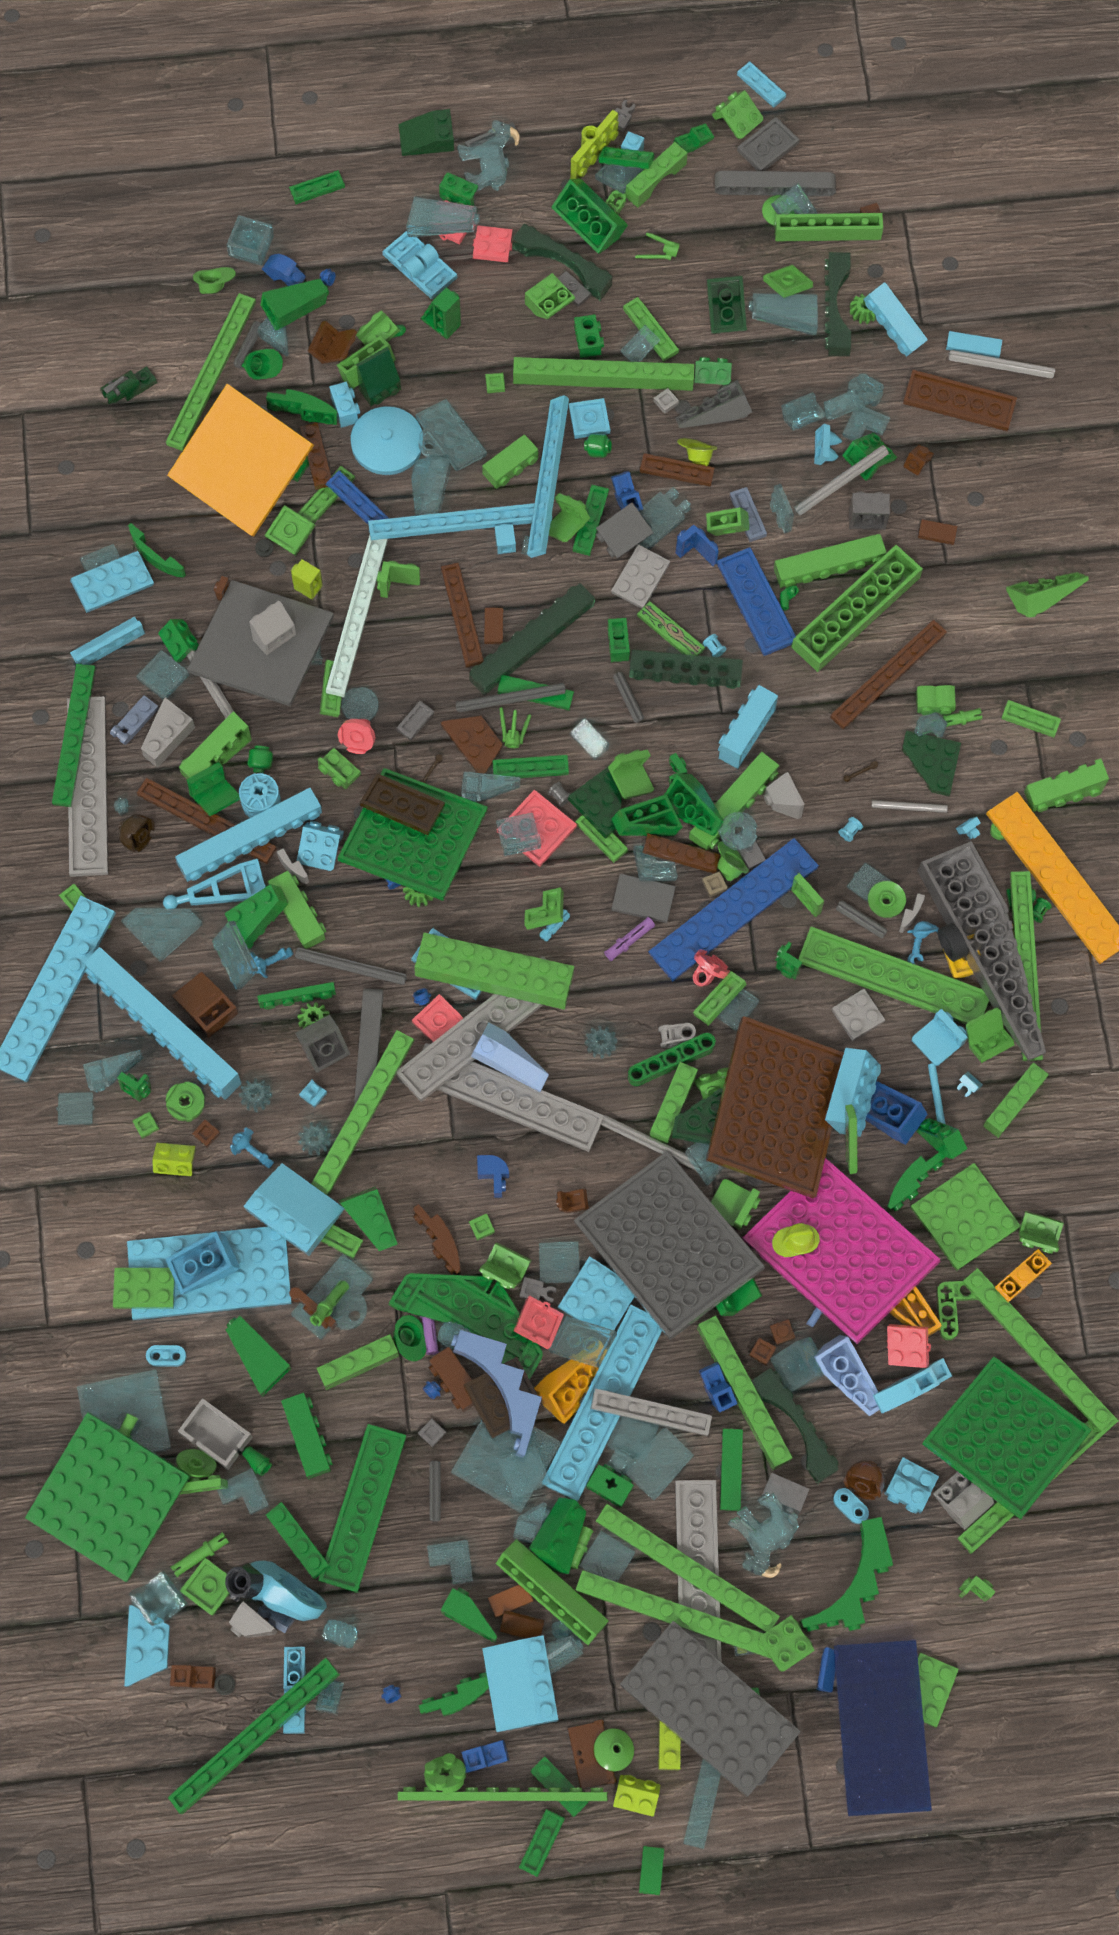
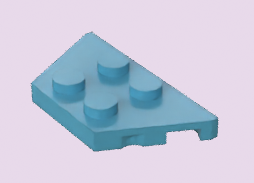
M129 1605L125 1687H129L168 1668L170 1626L133 1605Z

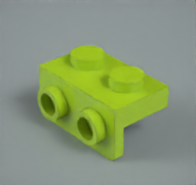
M156 1143L152 1159L153 1172L192 1176V1165L196 1152L195 1146Z
M620 1775L613 1807L654 1817L661 1785L656 1784L652 1780L636 1779L632 1775Z

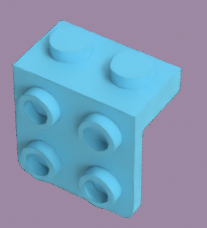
M310 821L302 830L297 861L302 865L332 871L335 866L339 842L343 839L344 831L339 830L340 828L337 826L329 825L325 827L321 826L319 822Z
M942 1009L935 1014L932 1021L912 1037V1042L936 1066H939L965 1044L968 1038L966 1031L961 1026H957L953 1022V1017Z

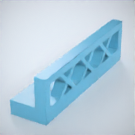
M133 617L70 652L76 664L90 665L144 635L143 626L140 621Z

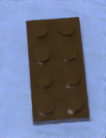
M377 773L361 799L360 806L429 835L445 807V802Z

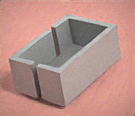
M203 1398L178 1430L181 1436L192 1444H196L200 1450L227 1470L230 1469L238 1458L239 1454L237 1451L240 1450L242 1452L253 1438L251 1433Z

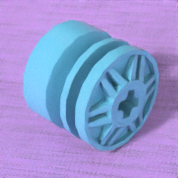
M263 773L252 774L246 777L240 785L239 797L241 805L249 818L281 803L279 788L275 780L269 775Z

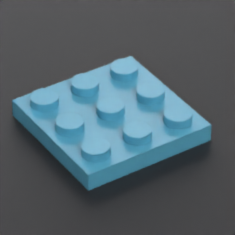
M589 1256L558 1305V1308L608 1340L632 1302L634 1295L616 1273Z

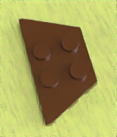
M482 716L442 721V728L480 779L483 780L488 769L492 766L493 760H495V757L503 747L501 741Z

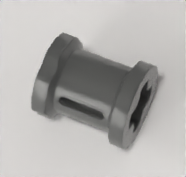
M561 782L555 783L548 791V794L552 795L559 802L558 805L560 807L569 802L568 796L571 793H568L562 787Z

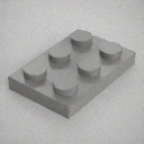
M638 545L612 588L611 593L642 609L654 593L668 569L670 561Z

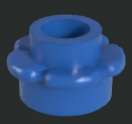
M325 269L321 272L320 278L324 285L331 286L334 283L336 275L331 269Z
M426 988L417 990L413 994L414 1003L419 1005L428 1003L431 993H428Z
M427 1381L423 1387L425 1393L433 1400L437 1396L440 1397L439 1391L441 1388L434 1381L431 1383Z
M394 1685L386 1687L381 1695L382 1699L384 1698L387 1704L397 1701L401 1697L400 1687H395Z

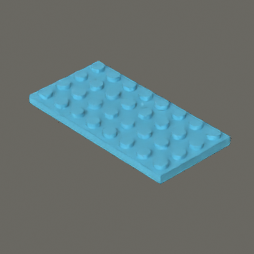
M269 1227L221 1231V1233L226 1235L241 1269L223 1279L183 1295L180 1293L175 1282L174 1309H132V1319L141 1320L292 1304L289 1295L291 1289L287 1240ZM213 1232L127 1241L129 1268H169L166 1261L168 1257Z

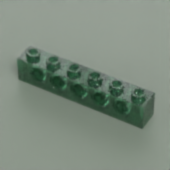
M632 650L629 677L635 680L651 679L654 682L670 681L674 684L684 682L690 685L706 684L710 687L726 686L729 689H735L736 687L740 688L743 660ZM651 665L653 668L646 669L644 666ZM668 666L671 668V670L666 671L663 668ZM687 668L690 672H683L682 669ZM707 670L709 673L702 674L700 671ZM719 672H726L727 675L721 676Z

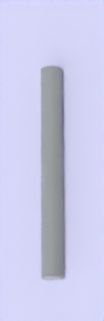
M872 800V808L947 813L948 805Z

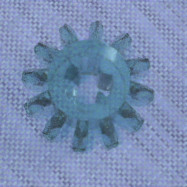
M601 1025L598 1026V1031L595 1028H591V1033L586 1034L588 1040L585 1041V1045L589 1046L587 1052L594 1051L593 1057L600 1054L601 1059L604 1058V1053L610 1057L611 1051H616L614 1044L618 1042L614 1038L615 1032L609 1033V1027L602 1030ZM600 1039L604 1040V1043H602V1045H599L598 1040L600 1042Z
M254 1078L253 1084L247 1080L248 1087L241 1086L243 1092L239 1093V1097L242 1098V1105L247 1104V1110L253 1107L254 1111L257 1112L258 1107H261L262 1110L265 1109L264 1103L270 1105L271 1101L268 1098L273 1097V1094L269 1092L271 1089L270 1085L265 1086L264 1080L258 1084L257 1078ZM257 1092H259L260 1096H255L253 1098L252 1094H257Z
M310 1122L309 1129L306 1126L302 1127L304 1132H299L298 1135L302 1139L298 1140L299 1145H303V1151L308 1150L309 1155H312L314 1151H316L317 1155H320V1149L326 1152L327 1148L325 1145H331L329 1140L331 1133L327 1132V1126L321 1128L320 1122L317 1123L316 1127ZM315 1136L316 1138V1136H318V1141L315 1142V1140H313L312 1142L311 1137Z
M451 1321L445 1322L439 1330L438 1341L442 1345L454 1350V1346H451L454 1334L458 1335L460 1330L471 1332L468 1328L463 1327V1325Z
M328 1620L323 1629L322 1636L324 1640L340 1647L353 1648L358 1638L356 1627L341 1621Z

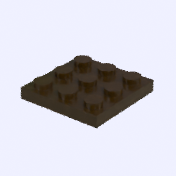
M517 1357L504 1363L505 1365L524 1370ZM524 1371L519 1390L537 1395ZM488 1373L463 1385L491 1439L510 1430V1420L505 1400ZM541 1402L537 1415L545 1411Z

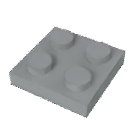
M865 989L832 1008V1012L852 1042L885 1022L884 1017Z

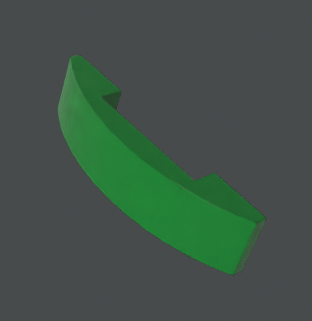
M132 523L128 525L134 545L151 565L172 576L182 578L186 576L182 565L171 556L166 561L144 544L146 543L144 533Z

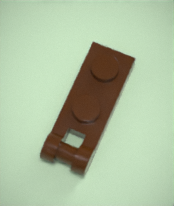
M294 1287L290 1290L291 1300L295 1303L300 1302L304 1306L302 1309L309 1316H312L317 1310L318 1305L299 1288ZM329 1316L324 1319L321 1326L324 1329L329 1328L333 1330L337 1326V1322Z

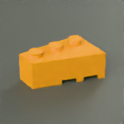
M916 1286L889 1312L904 1325L928 1327V1337L942 1327Z

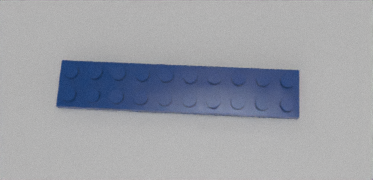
M793 838L649 950L648 954L672 981L676 980L697 963L694 955L698 950H706V955H708L791 890L794 877L798 873L805 879L818 869L819 865Z

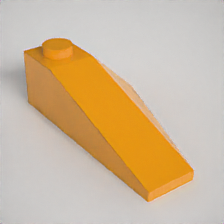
M601 1341L596 1342L548 1374L534 1388L537 1395L542 1397L541 1403L563 1424L579 1409L581 1405L579 1402L584 1393H587L588 1386L593 1377H595L607 1353Z

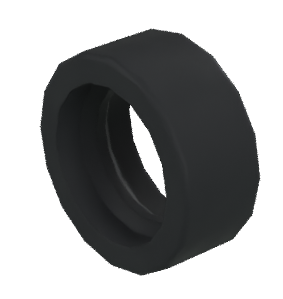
M951 923L938 929L937 934L940 944L951 961L955 962L968 955L965 939L955 924Z

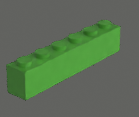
M882 213L776 214L774 226L775 241L881 240L883 215Z
M877 534L776 560L774 572L779 587L787 588L797 583H809L813 579H824L832 574H844L851 569L859 570L867 565H874L887 552L881 535Z
M761 752L714 804L724 820L717 834L712 836L695 826L690 831L689 839L703 850L714 849L719 843L718 839L722 834L725 836L730 831V825L734 821L738 822L745 808L749 809L755 802L754 798L758 794L762 795L769 781L773 782L778 777L779 765Z
M517 1539L502 1553L495 1563L587 1645L596 1638L609 1622L587 1600L580 1596Z

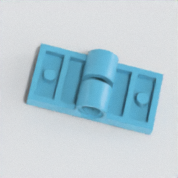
M409 230L382 251L383 256L431 300L457 279V274L439 258L435 248L430 244H423Z

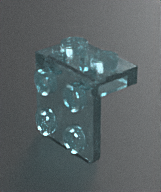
M164 1571L160 1572L147 1585L134 1589L129 1593L132 1603L139 1608L144 1620L151 1626L171 1619L187 1605V1602Z

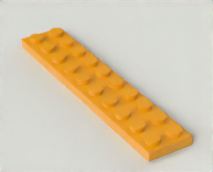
M1018 792L1014 793L987 811L986 815L998 828L1002 836L1097 962L1101 964L1119 952V925Z

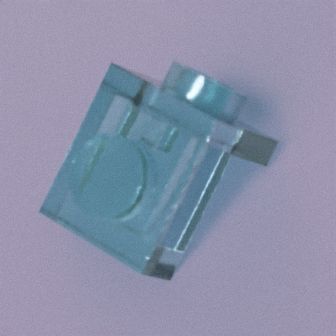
M934 712L919 717L914 732L918 736L933 732L940 738L943 737L947 722Z

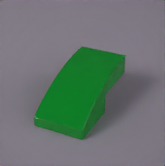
M703 124L691 128L688 134L676 137L674 142L687 153H690L713 140L714 135L708 126Z
M643 1846L639 1893L660 1895L664 1848Z

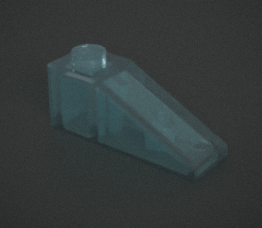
M464 772L461 795L463 798L473 802L483 801L520 788V777Z
M136 1050L83 1064L90 1091L100 1092L105 1090V1087L111 1086L118 1080L117 1077L121 1072H128L143 1059L141 1051Z

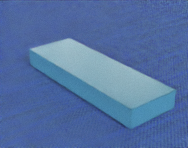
M748 62L737 72V75L773 108L786 98V93L751 62Z
M949 331L946 350L999 358L1002 340Z

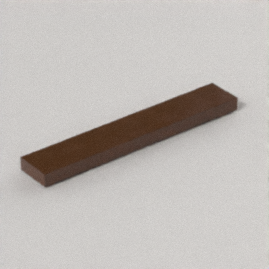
M459 563L441 566L465 666L467 668L484 664Z

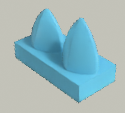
M823 424L815 431L814 464L822 465L825 461H834L839 457L830 448V445H837L842 440L830 431V425Z

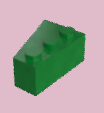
M445 288L431 302L424 315L420 318L445 339H448L461 326L460 297L455 291H450L448 288Z
M667 794L620 809L611 819L619 836H647V834L675 836L683 828Z
M270 884L224 914L239 945L251 949L256 939L263 935L266 927L271 921L274 922L289 903L281 887Z
M376 1187L338 1200L378 1251L398 1244Z
M558 1498L529 1547L553 1572L565 1574L570 1572L587 1512L575 1499Z

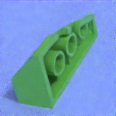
M1076 572L1056 576L1055 580L1038 579L1039 583L1029 584L1028 581L1007 586L1006 591L1019 613L1026 615V617H1035L1087 582L1089 578Z

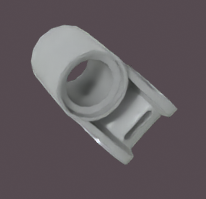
M691 1023L663 1025L658 1028L662 1038L661 1048H672L696 1037V1029ZM689 1030L692 1032V1035L685 1037L682 1033Z

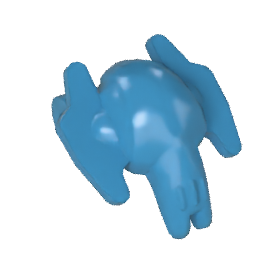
M921 921L914 926L913 930L907 932L913 933L916 937L913 943L912 954L909 955L907 960L909 963L915 964V957L919 961L924 960L919 950L922 939L932 932H938L939 927L929 922Z
M290 947L286 950L282 948L277 954L264 960L256 956L255 953L250 952L249 955L252 958L249 963L250 971L268 978L265 973L266 966L279 960L288 959L294 953Z
M245 1127L244 1132H238L233 1136V1144H231L230 1148L234 1155L240 1154L242 1149H246L267 1168L274 1164L266 1154H262L253 1145H250L249 1142L254 1133L251 1129Z

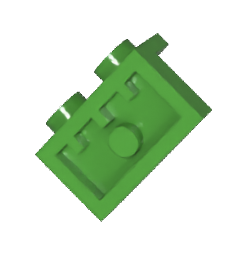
M380 311L372 316L371 321L358 330L356 336L366 346L379 336L388 342L400 329L383 311Z
M335 748L323 759L321 757L317 759L319 770L324 775L328 774L331 776L333 783L338 787L342 786L345 790L361 775V771Z

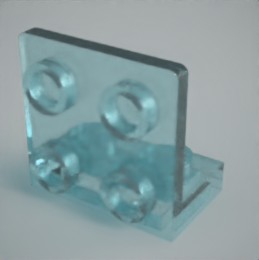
M533 813L496 821L504 856L541 849V838L537 832Z

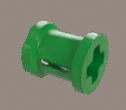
M1040 897L1037 898L1036 905L1033 907L1034 921L1042 923L1044 920L1043 916L1047 910L1052 908V905L1047 900Z

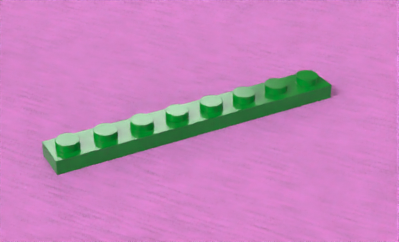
M76 664L52 804L56 806L72 807L96 667L93 665Z

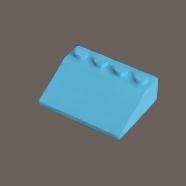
M283 1163L262 1183L244 1205L247 1212L308 1256L311 1255L345 1210L341 1205Z
M544 1636L482 1648L497 1732L558 1721Z

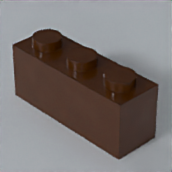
M447 1347L429 1360L431 1366L428 1368L434 1377L439 1376L442 1381L440 1386L444 1392H450L453 1397L451 1402L457 1410L461 1408L465 1412L474 1406L463 1386L472 1381V1379L450 1347Z

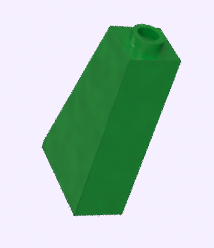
M320 278L262 292L260 305L276 331L326 304L329 290Z
M241 1316L237 1319L234 1317L226 1325L228 1328L225 1330L259 1394L264 1397L291 1370V1367Z

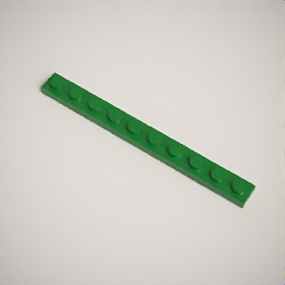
M328 1658L322 1660L168 1797L179 1814L183 1815L340 1675Z

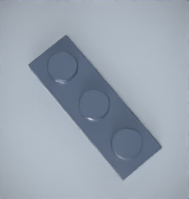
M747 487L730 492L729 496L734 508L740 507L749 514V530L745 531L749 542L767 537V532Z

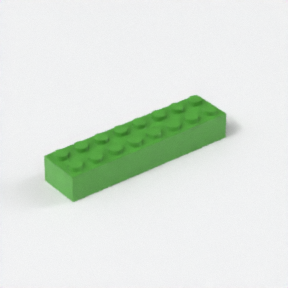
M895 545L793 639L792 649L819 672L918 581L923 568Z
M424 933L415 964V976L565 1010L574 976V966Z

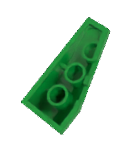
M676 774L665 794H667L677 817L682 819L683 822L690 823L696 826V828L715 836L724 820L705 788L692 774Z

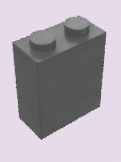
M630 503L596 528L598 533L595 534L601 543L605 542L608 548L606 550L612 558L616 557L618 560L653 535V531L634 504Z

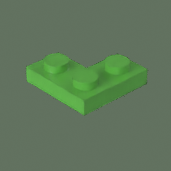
M560 887L543 891V906L525 910V927L527 930L563 922V890Z

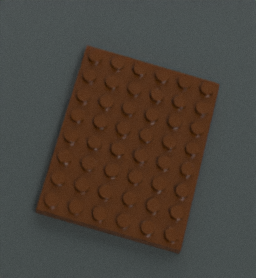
M741 1017L706 1161L814 1199L817 1196L832 1126L825 1118L844 1053L751 1018Z

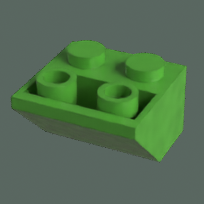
M553 273L525 292V305L536 316L549 319L575 300V296Z

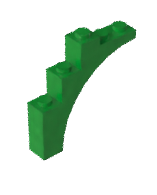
M882 1517L864 1520L860 1523L862 1537L861 1558L849 1588L831 1607L817 1615L801 1619V1629L807 1628V1632L819 1630L820 1625L827 1624V1628L838 1626L839 1621L842 1622L843 1629L848 1628L849 1631L861 1629L860 1625H863L865 1620L860 1600L863 1599V1603L874 1601L875 1596L879 1595L874 1571H877V1574L886 1573L893 1566Z

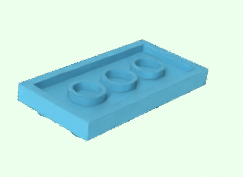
M138 551L79 574L70 580L86 613L154 585Z

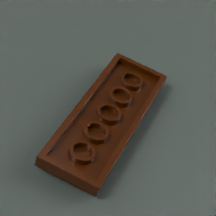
M912 370L903 404L1008 432L1017 397Z

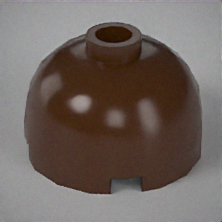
M860 1461L848 1469L844 1477V1484L848 1490L850 1487L856 1490L854 1492L856 1496L875 1500L876 1496L880 1498L885 1487V1475L875 1462Z

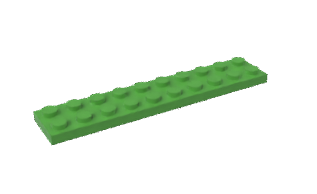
M810 927L798 959L802 962V965L935 1014L942 1009L944 1012H948L954 1021L965 1025L972 1019L983 1015L989 1002L983 989L814 927Z

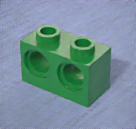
M596 315L574 317V329L580 358L601 355V348H604V339L599 335L601 324L600 321L596 320Z
M608 619L607 630L610 661H629L630 649L627 619Z

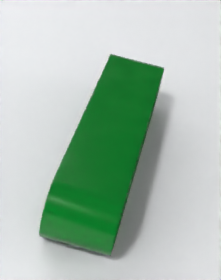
M703 1033L631 1066L628 1072L629 1083L633 1086L643 1085L676 1070L680 1062L687 1065L711 1054L715 1047V1037L710 1033ZM706 1040L711 1043V1046L704 1047L701 1043ZM690 1048L694 1051V1054L687 1055L684 1050ZM673 1056L677 1061L670 1063L667 1061V1058ZM656 1064L659 1066V1069L652 1071L649 1066ZM639 1072L642 1077L635 1079L632 1077V1073Z

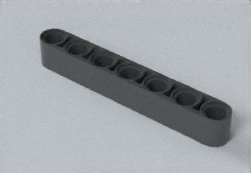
M718 171L715 173V192L720 195L832 196L836 193V175L831 172Z
M363 989L354 1106L378 1065L383 989Z

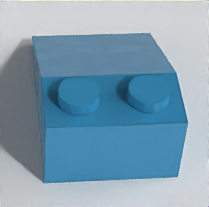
M218 1231L166 1259L182 1295L223 1279L241 1269L226 1235Z

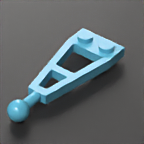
M254 859L233 866L188 888V894L178 897L168 895L164 898L163 905L168 910H174L178 904L189 901L191 906L245 901L265 888L259 861ZM242 872L247 893L220 896L217 883ZM212 886L214 896L195 898V893Z

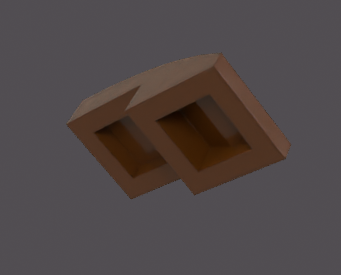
M171 1665L170 1686L214 1689L216 1668Z

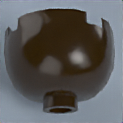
M133 814L122 820L119 824V840L122 845L136 853L135 851L141 852L151 841L152 837L149 835L151 830H155L154 821L140 814Z

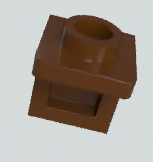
M918 445L909 453L903 466L918 476L934 454L928 448Z
M587 1190L558 1191L556 1198L557 1207L565 1213L589 1209Z

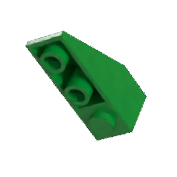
M928 1118L924 1119L916 1130L941 1155L947 1158L954 1159L967 1150L959 1129Z

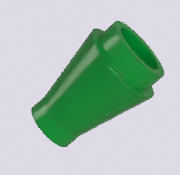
M251 1446L245 1449L242 1454L255 1474L263 1476L272 1466L269 1458L257 1452Z

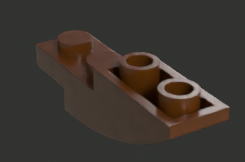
M418 1204L413 1208L414 1216L412 1217L419 1225L423 1224L427 1230L425 1232L430 1239H436L432 1243V1253L438 1260L441 1258L446 1263L444 1266L451 1275L453 1273L461 1275L458 1251L449 1229L438 1214L430 1218Z

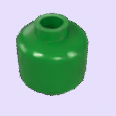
M590 434L588 440L584 442V450L587 451L590 457L604 458L608 453H611L612 441L606 434Z
M254 746V748L249 750L248 767L253 768L254 773L264 774L265 770L271 769L273 752L269 750V747Z

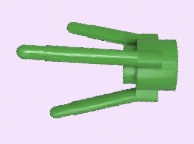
M646 233V236L665 244L663 252L666 255H635V258L671 260V257L677 256L680 243L668 241L652 233Z
M500 707L502 742L508 748H519V745L523 744V738L529 725L531 714H528L519 735V731H516L517 710H514L512 727L507 733L504 711Z

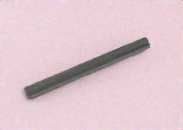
M564 683L458 701L456 702L457 712H464L565 694L566 689Z
M297 948L295 953L296 959L404 985L407 979V975L404 973L303 948Z

